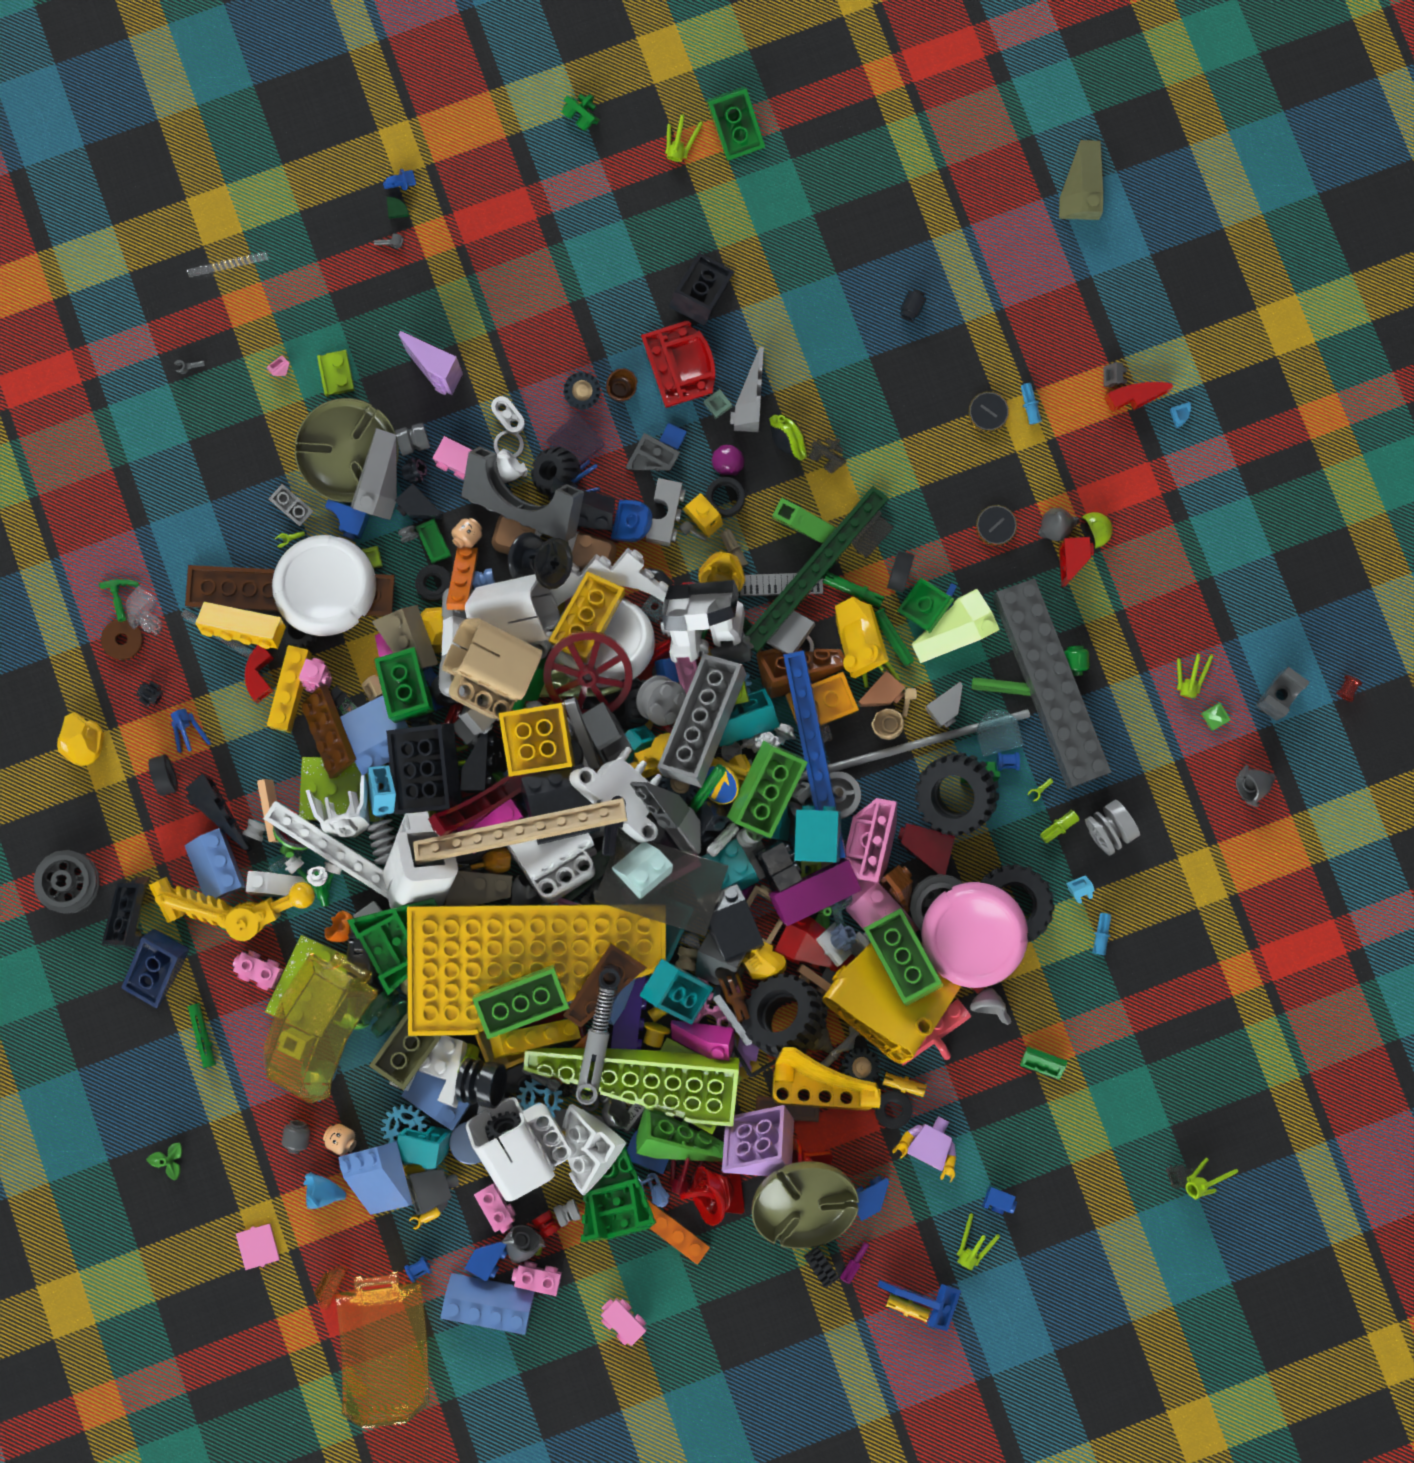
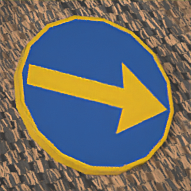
M717 764L710 766L705 780ZM722 765L726 768V772L708 797L718 804H728L733 802L738 796L739 783L735 774L728 767Z

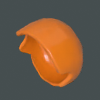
M342 910L335 917H331L333 925L325 928V938L332 942L347 941L349 939L348 934H350V925L347 920L353 919L352 915Z

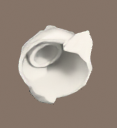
M502 449L497 453V467L504 483L512 482L521 476H527L528 471L525 464H520L508 450Z

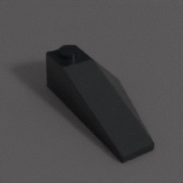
M205 774L198 776L186 787L189 793L186 797L192 806L195 805L244 850H252L214 780Z

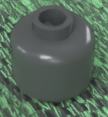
M293 1120L284 1126L281 1143L283 1147L288 1149L289 1153L298 1154L309 1146L311 1129L303 1121Z

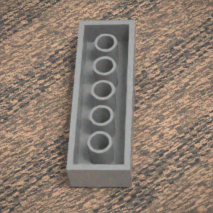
M707 654L702 655L657 766L662 776L702 788L747 675L742 664Z

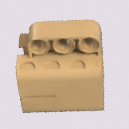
M480 618L465 619L460 624L452 642L468 651L451 644L444 659L442 670L454 676L449 688V695L452 699L489 718L499 719V714L495 711L497 704L500 706V713L512 710L515 702L524 697L541 659L542 650ZM461 686H463L465 690L463 696H460L459 689ZM479 695H481L483 699L481 705L477 703Z

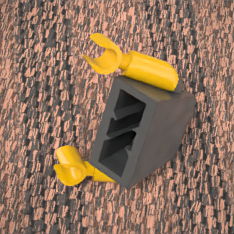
M414 1163L407 1164L406 1166L403 1165L410 1196L416 1211V1215L412 1216L409 1221L412 1219L418 1221V1225L414 1226L413 1229H418L423 1223L439 1217L448 1205L447 1200L452 1198L449 1189L459 1186L456 1174L445 1177L443 1169H425L422 1165Z

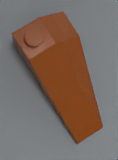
M898 865L884 876L879 883L908 913L911 904L913 881L910 878L912 874L905 866L902 868Z

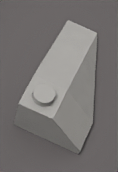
M759 347L736 403L735 412H731L730 424H734V431L759 432L764 347Z
M376 428L350 507L390 520L396 504L395 499L397 498L396 435Z

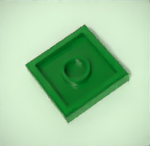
M920 577L897 611L931 633L954 599Z

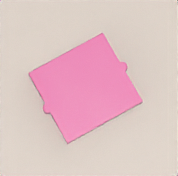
M271 1224L256 1228L252 1226L250 1230L236 1234L245 1270L258 1266L264 1267L265 1264L280 1260Z

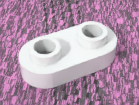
M503 396L495 398L491 405L493 414L507 432L511 434L520 433L525 426L522 415L508 398ZM500 406L506 407L504 411H499ZM516 421L518 422V426L512 427L511 423Z

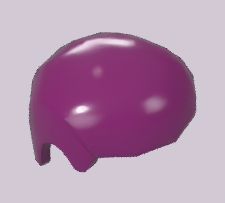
M722 445L713 452L711 462L714 470L723 476H736L743 469L745 459L743 453L735 446Z

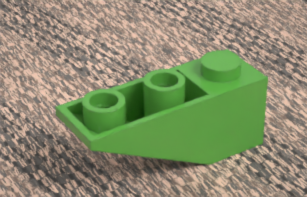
M784 498L780 499L772 515V519L821 544L836 529L831 524Z

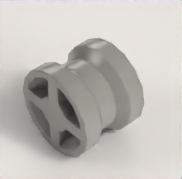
M249 819L247 822L248 827L243 831V835L262 842L266 826Z
M745 827L737 833V841L744 848L753 847L763 838V835Z

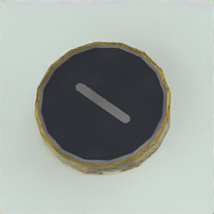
M988 391L980 393L970 403L968 408L969 420L977 430L982 432L998 431L1006 424L1009 417L1008 403L998 393Z
M988 506L977 517V535L987 545H1005L1016 534V517L1005 506Z

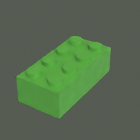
M763 740L727 817L734 823L771 839L808 762L791 752Z
M902 908L864 928L906 1006L944 986Z
M554 965L475 994L472 998L487 1039L569 1009L568 1000Z

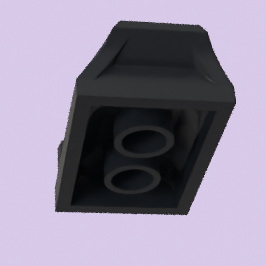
M136 876L129 882L117 883L102 944L125 949H134L139 945L143 937L141 930L138 929L141 906L151 877Z

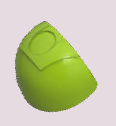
M1092 512L1081 517L1090 526L1095 540V549L1105 545L1110 540L1113 526L1107 516L1098 512Z

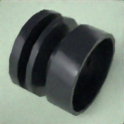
M466 1058L462 1062L456 1078L455 1094L457 1100L461 1103L468 1102L473 1105L478 1102V1105L482 1107L497 1108L506 1088L507 1071L505 1065L491 1061L485 1064L480 1059Z

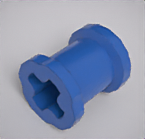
M998 752L997 770L1015 769L1019 771V752H1015V754H1002Z
M424 1256L420 1257L418 1262L410 1266H404L412 1283H415L419 1277L432 1273V1269Z

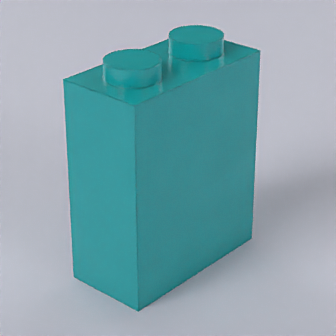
M802 806V810H796L794 861L840 862L841 811H836V807L823 806V811L815 810V806Z

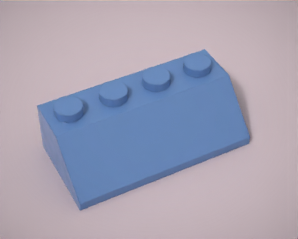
M451 1273L440 1319L525 1335L528 1329L535 1291L517 1288L513 1284L492 1280L486 1282L481 1278Z

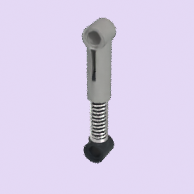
M615 965L604 966L599 974L598 986L600 991L598 993L600 995H598L599 999H597L599 1002L596 1003L598 1006L595 1007L597 1010H595L596 1014H594L596 1017L593 1018L595 1020L593 1021V1028L588 1030L576 1091L577 1100L584 1105L594 1103L598 1096L610 1035L607 1032V1028H609V1017H611L610 1013H612L611 1009H613L611 1006H613L614 994L618 989L621 979L620 969ZM611 972L615 975L616 979L609 982L605 980L604 975ZM591 1061L595 1062L592 1080L588 1079ZM590 1088L593 1094L585 1096L581 1090Z

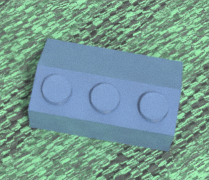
M218 828L203 834L184 845L201 891L206 897L210 895L217 900L246 888L226 833L222 829Z

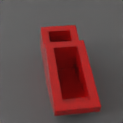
M1166 382L1131 384L1107 393L1104 399L1111 412L1128 404H1131L1133 410H1136L1169 393L1173 385Z

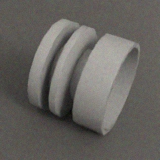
M1116 799L1103 807L1106 817L1096 812L1094 813V818L1090 816L1085 819L1091 837L1109 856L1115 853L1114 847L1117 850L1122 848L1119 838L1128 844L1140 836V831L1125 807Z

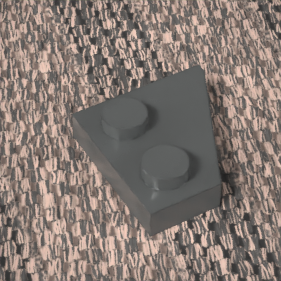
M644 433L625 468L628 470L671 471L681 453Z

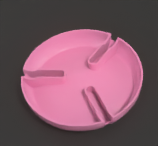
M968 882L953 886L952 890L944 891L932 902L923 920L921 938L923 948L936 972L943 978L959 986L982 988L1001 982L1018 967L1027 949L1028 927L1022 909L1008 893L990 884Z

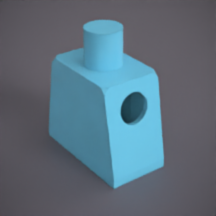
M389 765L368 767V796L372 814L377 817H384L394 812L396 793ZM377 783H382L384 787L379 790V784Z

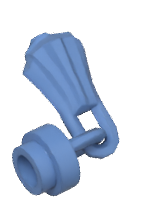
M650 1173L647 1179L643 1181L638 1176L643 1191H645L643 1184L648 1183L652 1204L661 1208L665 1207L669 1202L670 1195L661 1185L658 1176L655 1173ZM655 1178L657 1184L653 1186L651 1181Z

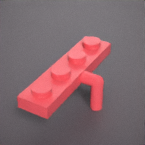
M959 999L948 1006L933 1032L925 1038L913 1058L933 1044L938 1048L944 1060L951 1058V1054L941 1038L971 1018L970 1013ZM909 1061L902 1063V1066L907 1064Z

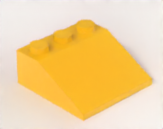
M565 702L499 713L509 777L575 765Z

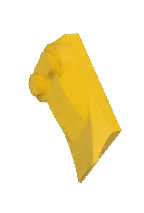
M851 597L836 605V624L845 655L843 665L845 670L850 672L851 677L857 678L888 662L889 659L872 605L864 603L855 597Z

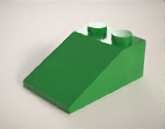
M741 87L706 100L727 161L765 148L747 88Z
M415 647L374 659L388 718L391 721L399 723L435 712Z

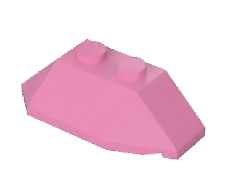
M876 798L871 804L853 816L845 848L847 856L845 859L849 860L859 880L879 883L887 869L896 831L897 802Z
M858 878L857 880L862 891L846 898L847 913L863 930L870 924L902 908L880 883L859 880ZM905 912L910 924L912 925L916 933L919 930L918 927L910 918V916Z

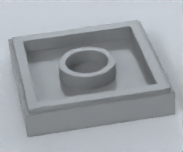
M794 611L767 644L784 654L797 652L815 627V622Z

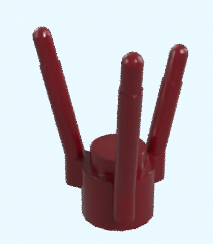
M686 1158L682 1174H677V1177L676 1160L671 1159V1178L669 1182L672 1185L671 1191L678 1194L687 1192L693 1185L698 1167L703 1166L704 1161H699L689 1181V1177L686 1174L690 1159Z

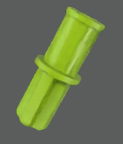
M1070 810L1059 820H1054V824L1040 834L1041 839L1048 843L1059 834L1066 833L1065 830L1079 821L1078 815Z

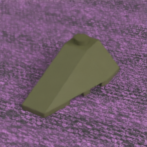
M1080 140L1059 198V219L1099 220L1103 213L1101 141Z

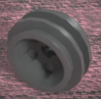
M70 850L56 851L45 857L38 865L33 878L34 891L39 901L49 910L64 914L76 913L88 907L96 898L100 887L99 872L94 862L84 854ZM66 863L67 868L62 870L60 865ZM76 868L81 869L82 873L80 875L75 874ZM64 876H66V877H67V879L65 880L66 885H65V886H62V885H61V884L63 883L62 878H63ZM79 883H83L81 891L77 889ZM52 888L57 890V894L55 896L51 891ZM68 893L72 895L70 901L65 900V895Z
M938 874L928 876L918 883L911 894L910 911L912 920L920 931H922L925 914L922 912L923 907H930L932 902L941 894L942 888H948L950 891L953 886L963 884V882L950 875ZM930 891L933 892L934 896L928 899L926 895Z

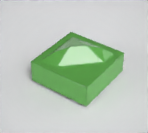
M1221 703L1201 713L1211 731L1231 720Z

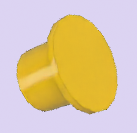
M644 1023L647 1031L643 1042L649 1046L660 1048L665 1034H670V1029L658 1023Z

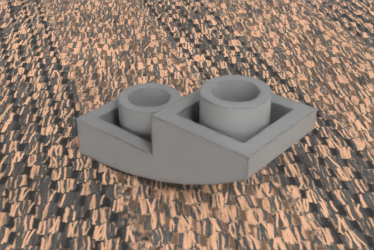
M283 484L268 499L298 526H301L313 512L311 508Z

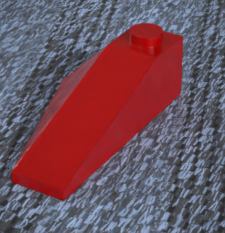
M809 916L786 926L774 952L783 955L785 959L791 962L800 963V961L811 963V966L816 968L819 965L829 967L833 972H837L844 965L847 966L856 958L851 954L837 967L816 941L826 929Z

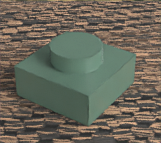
M720 389L704 400L705 406L715 419L732 408V404Z

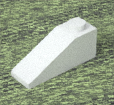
M248 871L246 892L254 896L282 898L289 894L291 886L295 883L307 882L303 877Z

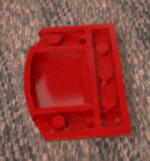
M688 320L641 335L665 408L712 394L714 390L715 364L711 349L702 333L692 328Z

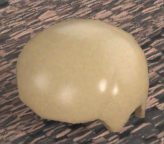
M886 708L875 714L871 725L877 736L881 739L891 740L901 734L904 728V720L901 713L895 709Z

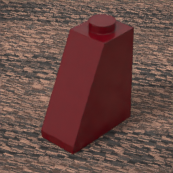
M906 823L904 828L900 827L897 838L901 840L900 845L936 875H945L955 836L945 835L942 832Z

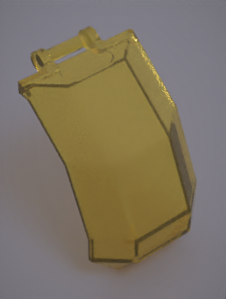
M313 953L309 954L280 999L263 1046V1063L268 1079L310 1104L330 1097L331 1082L347 1039L370 1003L377 998L378 990L366 984L371 979L372 972L367 969L363 970L345 960L344 956L339 953H335L329 962ZM340 966L358 977L355 979L339 970L338 967Z
M398 1272L370 1278L354 1277L355 1290L338 1292L335 1296L342 1355V1415L363 1429L407 1423L429 1404L428 1345L421 1282L400 1285ZM385 1284L392 1285V1287L363 1290V1287Z

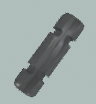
M524 1066L522 1067L523 1073L528 1076L531 1075L532 1079L545 1087L548 1086V1089L556 1092L559 1089L561 1083L558 1080L525 1071Z

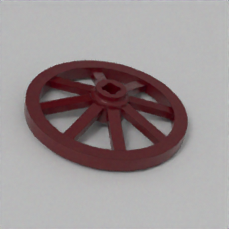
M580 631L564 637L555 644L547 656L543 676L546 691L555 704L565 702L559 694L581 685L577 702L582 714L590 710L582 709L588 688H591L599 702H604L611 712L616 710L629 694L633 672L627 652L615 639L596 631ZM594 640L588 665L584 664L574 642ZM602 642L611 647L618 655L595 668L594 665L600 643ZM566 646L570 650L579 670L554 662L556 656ZM622 661L625 670V681L599 676V674ZM554 669L577 677V679L554 688L551 670ZM590 674L592 678L590 680H586L584 676ZM596 683L620 687L622 690L612 702L608 703Z

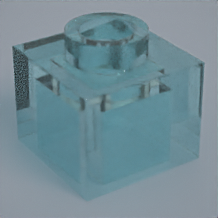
M650 595L641 607V610L647 617L658 624L662 618L664 602ZM653 603L659 605L657 610L651 609Z

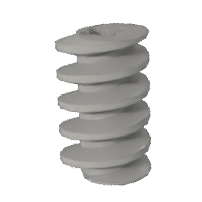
M392 819L374 822L367 828L368 831L374 832L369 836V839L376 840L371 844V847L378 848L372 852L373 856L379 857L374 860L375 864H386L394 843H391V840L396 838V835H391L389 832L394 830V827L387 825L393 821Z

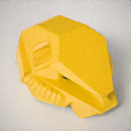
M713 553L698 570L699 583L734 580L739 592L743 588V584H745L746 578L742 564L737 556L730 553Z
M442 607L425 608L421 612V617L434 653H442Z
M73 712L64 718L57 741L58 752L75 765L88 766L95 762L102 751L104 733L96 722L92 720L87 721L83 716Z
M765 942L764 946L747 952L741 962L749 976L755 980H768V977L773 975L778 977L779 974L784 973L787 967L784 956L774 952L773 946Z

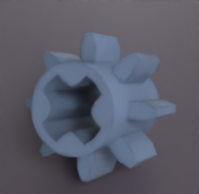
M840 924L830 932L832 935L830 938L831 943L838 950L843 948L846 952L856 944V933L850 926L844 927Z

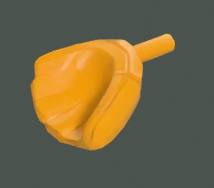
M506 847L490 849L482 857V862L470 865V868L474 870L484 867L488 872L496 874L507 872L511 867L510 851Z

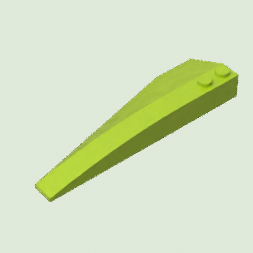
M538 1048L526 1050L524 1054V1070L547 1078L554 1077L566 1084L573 1083L578 1085L585 1048ZM607 1048L598 1092L601 1095L629 1104L643 1105L648 1110L653 1111L655 1109L665 1112L667 1116L684 1118L686 1122L733 1127L739 1058L730 1057V1060L726 1061L707 1058L701 1054ZM592 1061L588 1075V1079L591 1080L595 1066V1062Z

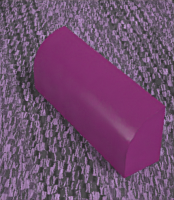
M840 859V862H834L803 877L801 881L781 892L776 890L769 893V897L782 922L789 926L862 890L849 860Z

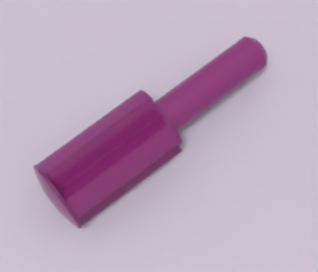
M863 1243L854 1260L850 1259L839 1277L845 1283L850 1284L860 1268L859 1262L869 1247L868 1243Z

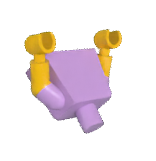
M939 1116L933 1127L926 1124L916 1125L906 1131L899 1144L892 1150L895 1153L899 1149L902 1152L900 1158L909 1154L940 1171L943 1170L940 1176L941 1180H943L945 1174L950 1176V1182L955 1177V1144L952 1142L951 1137L944 1134L949 1122Z

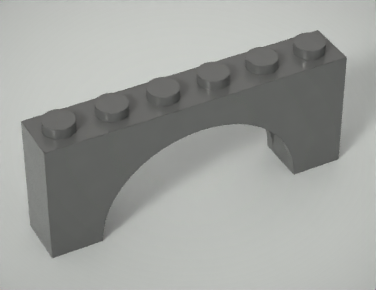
M478 447L468 453L461 497L468 499L473 504L484 506L489 511L502 514L507 519L520 522L522 526L531 527L540 534H547L553 538L559 537L566 542L576 536L584 491L566 484L555 491L554 497L548 505H532L517 498L506 487L498 471L496 453L483 447Z

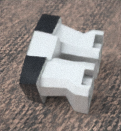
M734 580L669 585L661 615L664 630H669L671 635L669 651L671 661L677 663V658L689 657L690 662L696 660L699 655L702 631L704 629L711 630L713 642L718 647H721L720 641H733L734 646L741 642L745 611L743 604L738 601L739 591Z

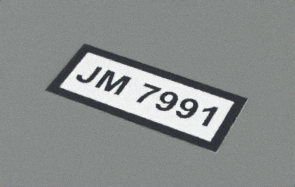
M636 1103L634 1105L630 1104L627 1112L630 1113L631 1117L627 1127L622 1129L628 1134L641 1118L645 1106Z

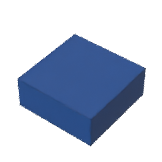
M668 423L659 441L678 451L687 431Z

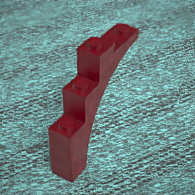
M552 770L510 777L508 775L471 799L445 811L433 814L428 818L431 827L439 836L470 830L508 800L512 799L516 802L523 797L521 793V778Z

